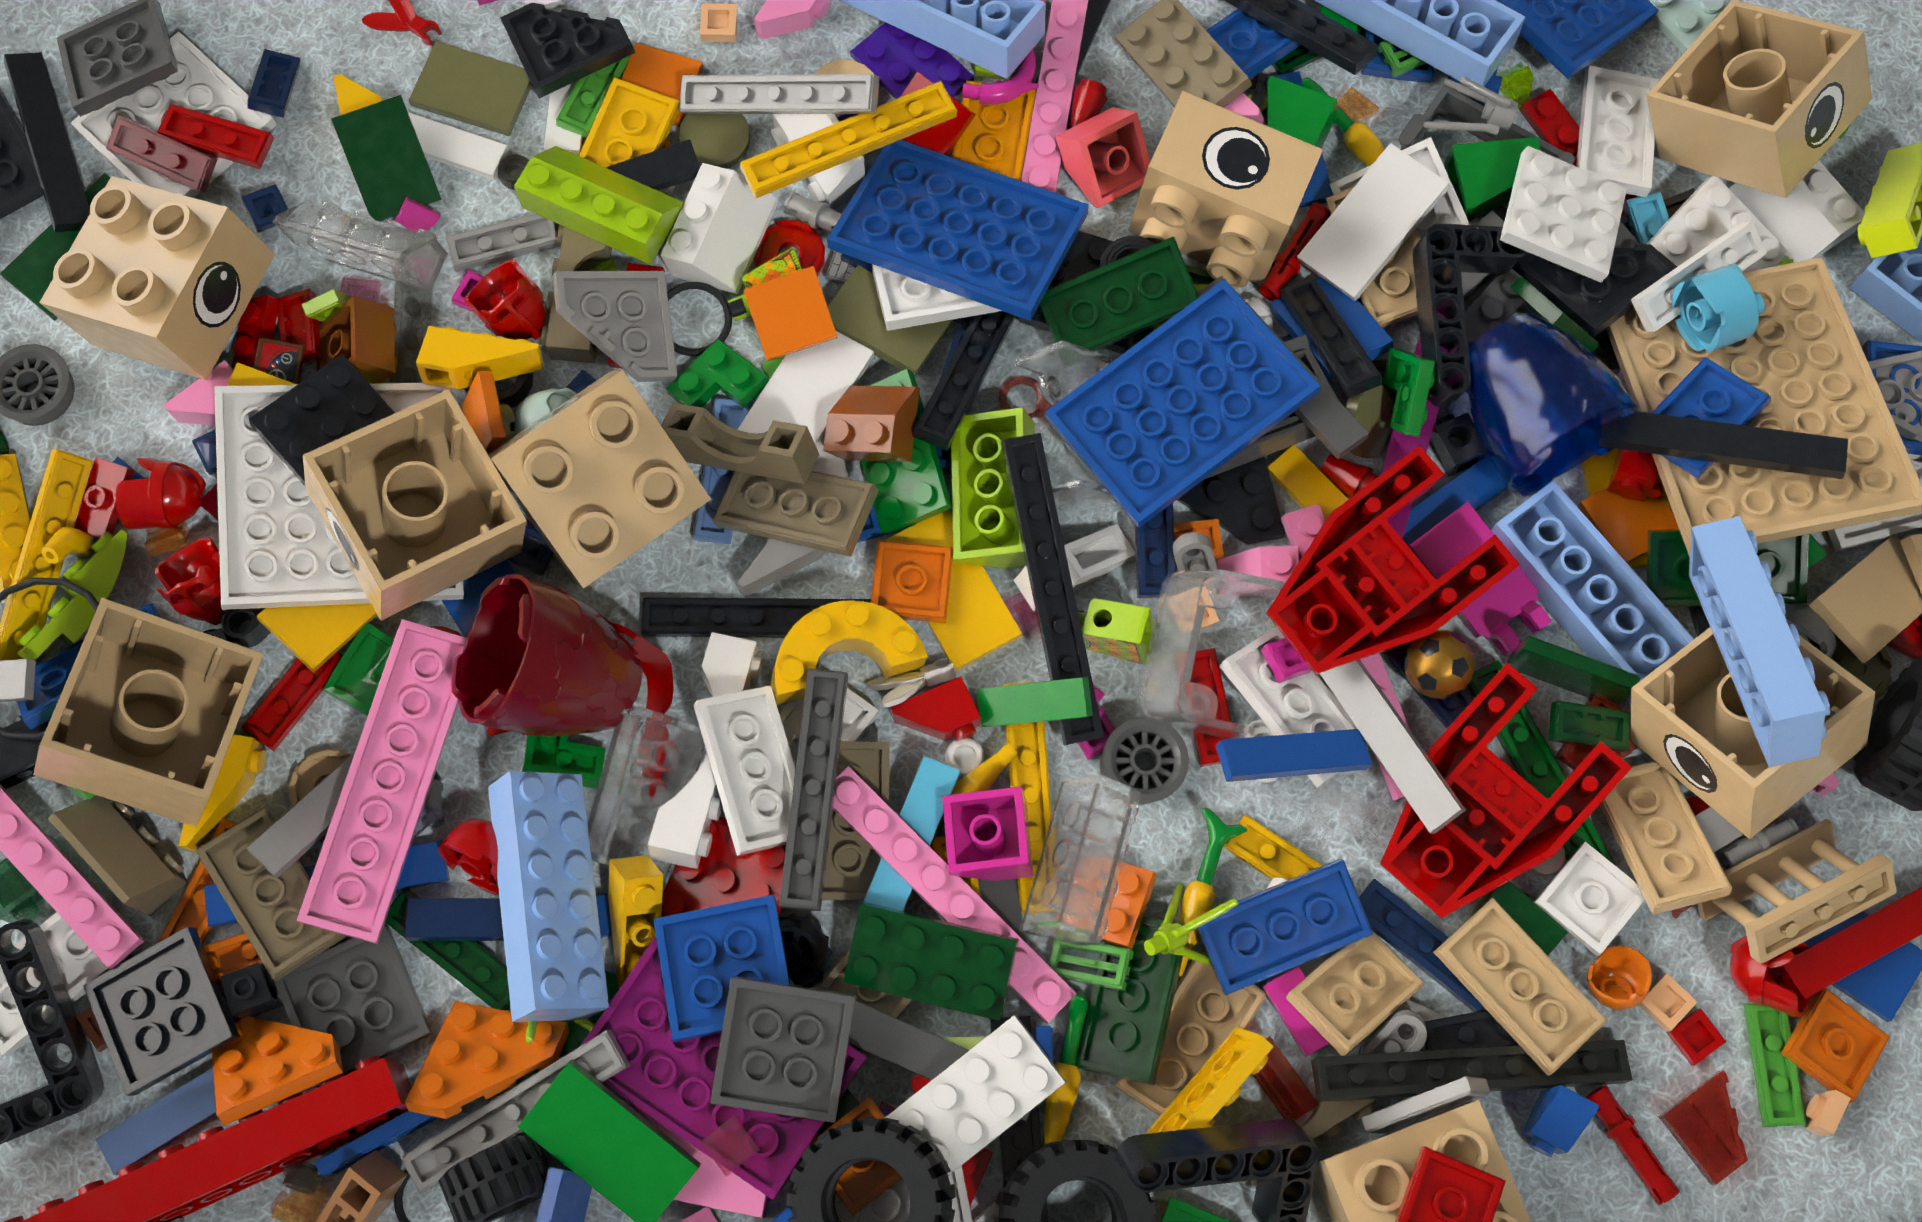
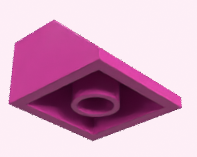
M1022 787L942 796L950 875L990 881L1034 876L1027 801Z

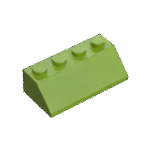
M557 146L532 156L514 185L522 208L650 265L673 228L684 202Z
M1023 407L966 415L951 443L953 560L955 562L1001 569L1026 566L1001 441L1004 439L1036 434L1035 422Z

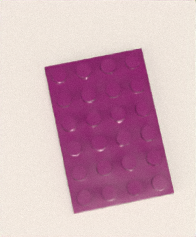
M655 936L609 1003V1008L605 1009L581 1046L604 1031L611 1029L631 1066L602 1084L775 1201L791 1177L794 1167H797L802 1160L801 1155L814 1141L826 1121L710 1103L722 1033L680 1042L672 1041ZM850 1045L847 1046L839 1101L867 1059L865 1055Z

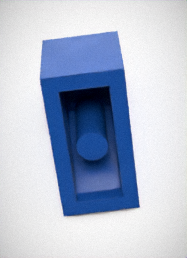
M1562 1085L1542 1090L1521 1135L1531 1140L1529 1143L1530 1148L1545 1156L1552 1157L1553 1153H1568L1592 1120L1600 1105Z

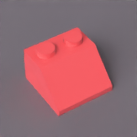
M1112 107L1056 135L1065 170L1095 208H1100L1143 185L1150 159L1137 112Z

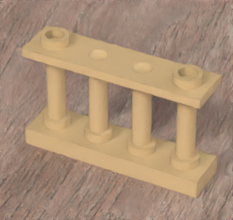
M1826 818L1724 871L1732 887L1730 895L1698 903L1700 918L1704 921L1726 912L1742 924L1746 930L1750 956L1758 963L1763 964L1896 894L1893 864L1890 859L1882 854L1859 864L1836 849L1832 822ZM1825 860L1842 871L1843 874L1826 882L1807 868ZM1792 877L1810 891L1795 899H1791L1774 885ZM1758 894L1775 906L1776 909L1758 917L1740 903Z

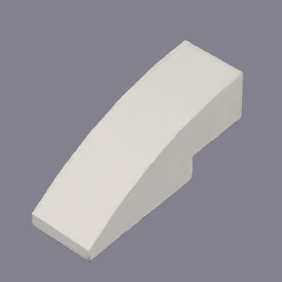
M1118 524L1064 545L1074 592L1136 556V552ZM1025 566L1014 579V582L1034 612L1036 610L1028 571Z

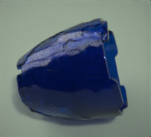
M1524 313L1516 318L1519 324L1513 326L1510 322H1503L1486 332L1472 344L1469 349L1471 385L1466 393L1469 396L1470 411L1480 441L1484 448L1487 449L1495 468L1508 490L1520 493L1523 496L1536 494L1555 478L1580 465L1594 454L1603 456L1612 451L1614 448L1598 446L1601 424L1627 418L1634 411H1638L1639 407L1621 384L1622 381L1581 342L1556 325L1539 318L1535 314Z

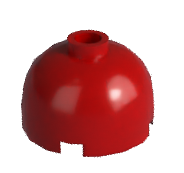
M474 819L458 824L439 846L438 852L440 857L452 870L459 865L466 873L474 877L467 880L488 893L498 895V846L492 822L484 819Z

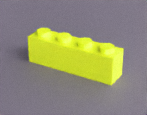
M1922 142L1888 150L1883 165L1879 168L1878 179L1872 187L1871 198L1865 206L1864 217L1857 228L1861 245L1867 246L1871 258L1918 248L1922 236Z

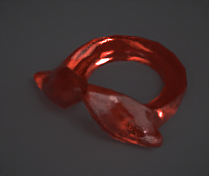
M1025 376L1015 377L1007 381L1000 389L998 397L1002 410L1012 409L1007 401L1009 390L1015 385L1020 384L1030 386L1037 395L1035 411L1027 413L1031 419L1033 417H1044L1045 411L1056 404V402L1049 401L1039 381Z

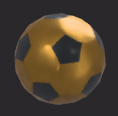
M1437 630L1430 636L1413 641L1406 652L1404 661L1405 674L1411 685L1419 693L1430 698L1446 699L1462 692L1472 680L1475 670V658L1469 644L1461 636L1447 630Z

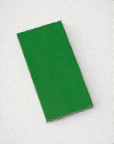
M572 1059L517 1126L635 1222H656L701 1165L698 1160Z

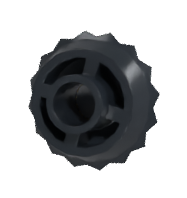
M794 913L788 917L779 916L789 977L795 986L811 988L814 983L823 980L824 973L830 968L829 959L833 952L828 946L829 937L822 932L821 925L812 923L808 916L798 917Z

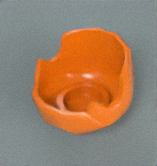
M1625 945L1606 947L1596 961L1589 966L1587 974L1589 993L1603 1006L1618 1011L1638 1006L1648 995L1653 975L1650 961L1639 950Z

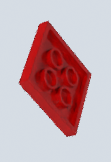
M719 817L717 821L711 820L708 833L712 834V843L708 856H701L698 869L675 864L662 895L661 917L773 894L776 897L779 914L781 911L779 900L786 844L737 856L727 820Z

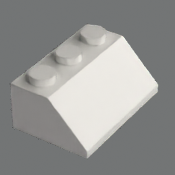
M772 114L774 129L771 130V133L777 145L781 146L839 121L834 114ZM859 156L808 177L810 181L808 188L814 200L830 204L831 209H835L851 200L865 177L864 157Z
M1820 160L1786 198L1764 193L1758 189L1736 182L1729 188L1789 251L1785 258L1790 263L1818 258L1851 236L1857 230L1858 225L1861 224L1865 214Z
M702 163L660 257L674 277L689 282L706 283L716 289L738 294L743 283L742 277L749 270L779 201L777 197L770 193L755 198L746 178L734 170Z

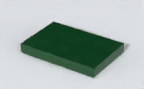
M401 95L331 118L373 224L397 216L406 196L424 205L442 200Z
M1527 636L1509 655L1507 660L1519 673L1615 708L1631 695V688L1640 682L1641 679L1639 675L1531 636Z

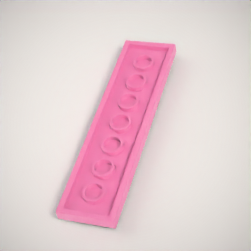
M401 619L297 922L378 944L458 706V699L453 695L451 688L452 668L456 656L463 652L466 642L465 637Z

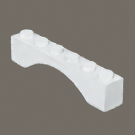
M712 632L701 666L703 680L710 696L715 697L749 690L752 679L758 680L760 677L763 657L758 656L756 641ZM706 754L702 765L692 780L674 798L659 807L648 842L651 859L698 869L701 856H708L712 843V834L708 833L711 820L717 821L722 809V802L708 754Z

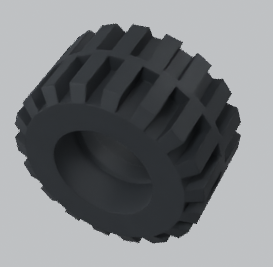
M521 1135L495 1144L462 1160L448 1169L438 1182L454 1222H492L542 1197L550 1166L541 1145L528 1135Z

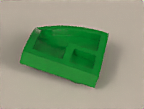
M367 622L358 632L334 669L323 689L324 692L368 717L394 639Z

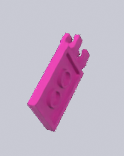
M1466 502L1410 544L1409 548L1437 580L1494 534L1470 503ZM1519 566L1457 614L1475 638L1482 635L1486 639L1489 637L1504 656L1513 652L1522 642L1514 630L1506 625L1513 618L1518 616L1533 634L1552 622L1542 606L1536 603L1539 599L1536 594L1539 591Z

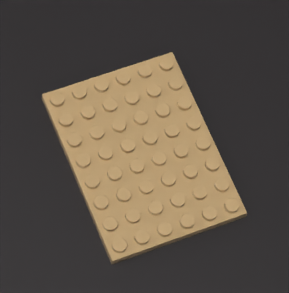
M1822 257L1744 272L1743 275L1750 283L1753 291L1758 292L1762 296L1765 303L1764 312L1759 314L1757 329L1751 337L1712 352H1707L1705 349L1701 351L1694 350L1686 343L1675 319L1681 317L1680 315L1657 331L1646 332L1635 308H1632L1606 328L1636 411L1652 413L1703 358L1707 357L1770 396L1768 405L1748 426L1848 439L1846 473L1843 479L1714 462L1697 479L1662 455L1652 454L1689 557L1691 527L1737 516L1741 517L1746 531H1753L1757 544L1922 512L1921 482Z

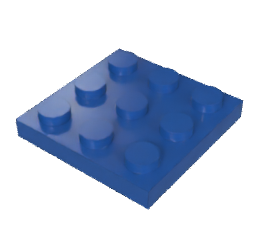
M774 894L653 919L672 1041L674 1042L722 1033L732 976L791 985Z

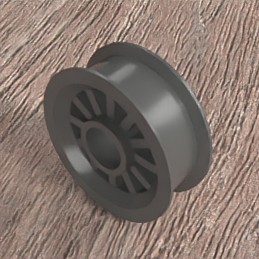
M26 344L15 347L0 357V414L24 425L40 426L58 419L66 412L73 400L75 385L66 362L56 351L43 345ZM39 382L33 391L27 392L33 383Z
M1151 717L1134 718L1119 725L1109 736L1104 751L1100 755V773L1108 790L1116 798L1127 804L1144 805L1160 801L1172 795L1183 783L1189 766L1187 747L1181 735L1168 723ZM1140 735V745L1134 736ZM1147 736L1154 737L1151 745L1147 744ZM1126 740L1130 748L1126 747L1121 743H1123ZM1160 741L1165 747L1158 750L1156 746ZM1117 752L1127 758H1116ZM1167 752H1169L1171 757L1161 758V756L1166 754ZM1139 753L1149 755L1153 760V769L1150 771L1140 770L1135 764V755ZM1117 766H1127V768L1119 772ZM1161 766H1171V772ZM1130 774L1132 778L1129 781V783H1127L1123 779V777ZM1158 776L1165 779L1166 782L1162 784ZM1137 779H1140V789L1133 787ZM1148 779L1153 785V789H1148Z

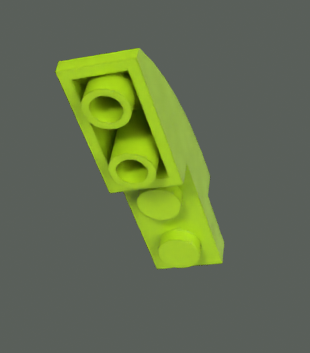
M123 529L114 535L107 531L91 546L96 553L86 563L79 558L63 575L72 583L90 591L99 603L101 598L108 599L120 573L128 534ZM62 586L61 588L72 599L69 601L67 598L62 597L47 612L52 619L42 629L35 624L19 640L24 647L17 654L23 659L35 661L58 637L68 646L74 644L90 627L96 613L88 600Z

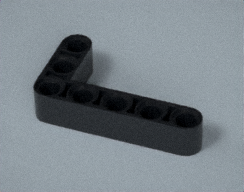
M1434 224L1428 228L1413 248L1412 256L1422 357L1435 361V381L1431 389H1429L1427 399L1436 407H1450L1471 385L1461 272L1504 274L1509 272L1527 252L1500 240L1503 227ZM1437 312L1441 313L1446 319L1439 316ZM1441 347H1444L1449 354L1445 353ZM1444 381H1446L1447 383H1449V384L1451 385L1452 389L1448 388V387L1444 384Z
M27 919L8 923L0 927V965L48 1083L0 1103V1115L6 1119L8 1125L6 1133L0 1132V1145L84 1110L98 1101L104 1089L102 1076L81 1024L76 1018L77 1014L43 930L39 924ZM15 929L21 931L26 938V943L22 950L16 948L12 943L11 936ZM30 967L38 970L41 975V983L38 987H33L27 981L26 974ZM45 1005L52 1007L56 1012L57 1018L54 1025L46 1023L42 1018V1008ZM59 1043L65 1044L70 1048L72 1058L69 1063L63 1062L58 1057L57 1047ZM74 1081L80 1082L86 1087V1100H79L72 1093ZM34 1098H40L46 1103L48 1109L46 1116H40L34 1111L32 1105Z
M1278 1119L1134 1135L1128 1137L1120 1144L1116 1152V1160L1135 1187L1141 1192L1147 1193L1257 1180L1252 1206V1214L1257 1222H1306L1319 1160V1149L1292 1119Z

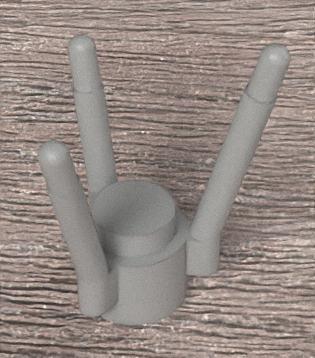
M1466 77L1460 79L1461 83L1446 79V86L1485 103L1481 118L1486 119L1487 124L1426 121L1423 124L1426 129L1478 131L1497 136L1500 128L1509 130L1518 109V102L1501 96Z

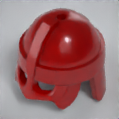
M509 259L495 267L466 295L464 299L466 305L485 323V327L495 336L513 340L533 338L535 341L541 336L539 331L544 325L546 317L544 295L537 284L531 281L514 259Z
M137 458L138 463L142 467L151 471L150 478L123 480L116 486L117 511L125 528L147 529L158 527L160 529L177 528L181 523L196 514L202 504V491H205L206 482L197 471L182 463L159 461L154 458Z
M204 537L179 549L155 568L156 576L167 590L158 588L157 592L170 603L178 614L186 615L198 621H206L216 626L221 623L222 617L227 610H222L220 567L211 558L218 551V548L210 537Z
M1744 936L1731 944V978L1735 986L1748 997L1749 1002L1763 1007L1768 1006L1787 1015L1801 1018L1808 1007L1811 996L1798 1002L1797 994L1790 990L1776 967L1789 964L1795 959L1794 954L1805 951L1809 945L1803 942L1760 964L1750 956L1747 936Z

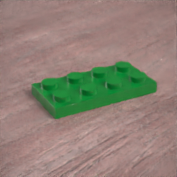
M905 369L870 385L918 387L914 372L909 369ZM920 393L916 424L924 411ZM914 438L911 462L861 461L867 483L875 484L879 490L873 505L881 533L885 535L895 533L952 509L951 499L934 445Z

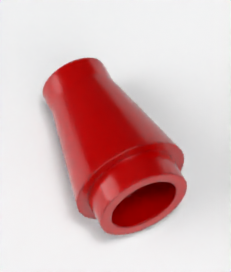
M1082 79L1079 86L1074 87L1068 129L1100 113L1108 100L1106 96L1107 88L1103 84L1090 79Z
M1333 454L1326 458L1320 469L1328 479L1350 498L1378 477V475L1372 473L1373 468L1342 458L1338 460Z

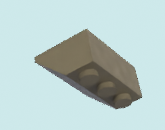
M95 795L90 800L86 799L59 810L47 818L124 905L152 916L188 883L180 874L185 869L183 865L169 852L163 856L155 847L160 842L157 836L145 825L139 828L130 819L135 813L126 804Z

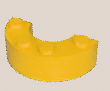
M864 601L833 602L812 610L790 629L780 646L774 664L771 688L777 705L804 699L808 669H815L824 657L837 651L853 650L867 655L879 665L885 678L919 670L925 664L928 655L916 632L907 622L892 611Z

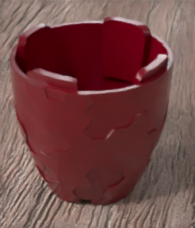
M507 574L494 580L481 594L480 606L468 632L463 652L457 655L453 662L451 688L453 695L458 699L462 716L471 723L519 732L530 736L575 735V733H594L617 727L624 718L620 714L622 710L630 709L633 706L641 686L643 675L642 663L640 659L635 657L638 656V652L614 628L615 626L596 610L555 586L523 575Z

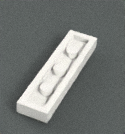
M1743 221L1631 299L1646 332L1657 331L1681 314L1679 306L1673 308L1672 305L1674 290L1680 282L1731 264L1738 265L1743 271L1767 254L1753 221Z

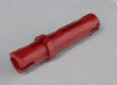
M1312 203L1308 212L1293 233L1283 252L1276 255L1272 263L1273 268L1259 287L1260 294L1266 299L1274 301L1280 298V289L1285 288L1290 279L1295 278L1300 272L1301 262L1298 261L1297 255L1331 216L1329 209L1322 204Z
M1607 1084L1588 1094L1585 1098L1600 1105L1596 1115L1606 1128L1604 1130L1605 1135L1608 1139H1613L1617 1146H1619L1632 1168L1650 1191L1657 1205H1661L1663 1202L1666 1203L1678 1195L1680 1189L1666 1173L1662 1164L1639 1134L1634 1125L1636 1121L1631 1114L1627 1115L1623 1108H1621Z

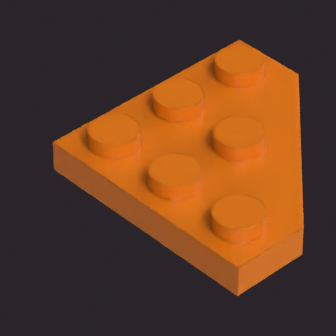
M455 1001L405 1100L408 1111L448 1119L462 1112L461 1106L481 1096H484L486 1100L517 1085L516 1079L536 1069L540 1072L558 1060L570 1033L568 1024L561 1021H538L534 1040L532 1043H527L525 1038L528 1022H512L510 1011Z
M248 1016L234 1022L240 1037L212 1052L216 1114L225 1126L343 1073L339 1044L332 1034Z

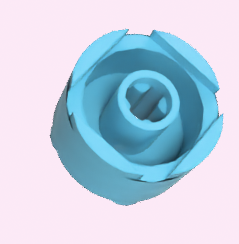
M1736 264L1723 266L1680 282L1676 286L1672 298L1673 308L1679 306L1681 317L1675 319L1677 328L1686 343L1697 351L1705 349L1707 352H1712L1751 337L1757 329L1759 314L1763 313L1765 309L1762 296L1758 292L1753 291L1750 283L1744 277L1741 268Z

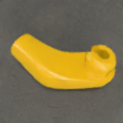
M63 527L42 548V556L46 561L53 564L59 562L68 554L82 559L88 558L94 551L91 546L95 541L86 532L75 528Z

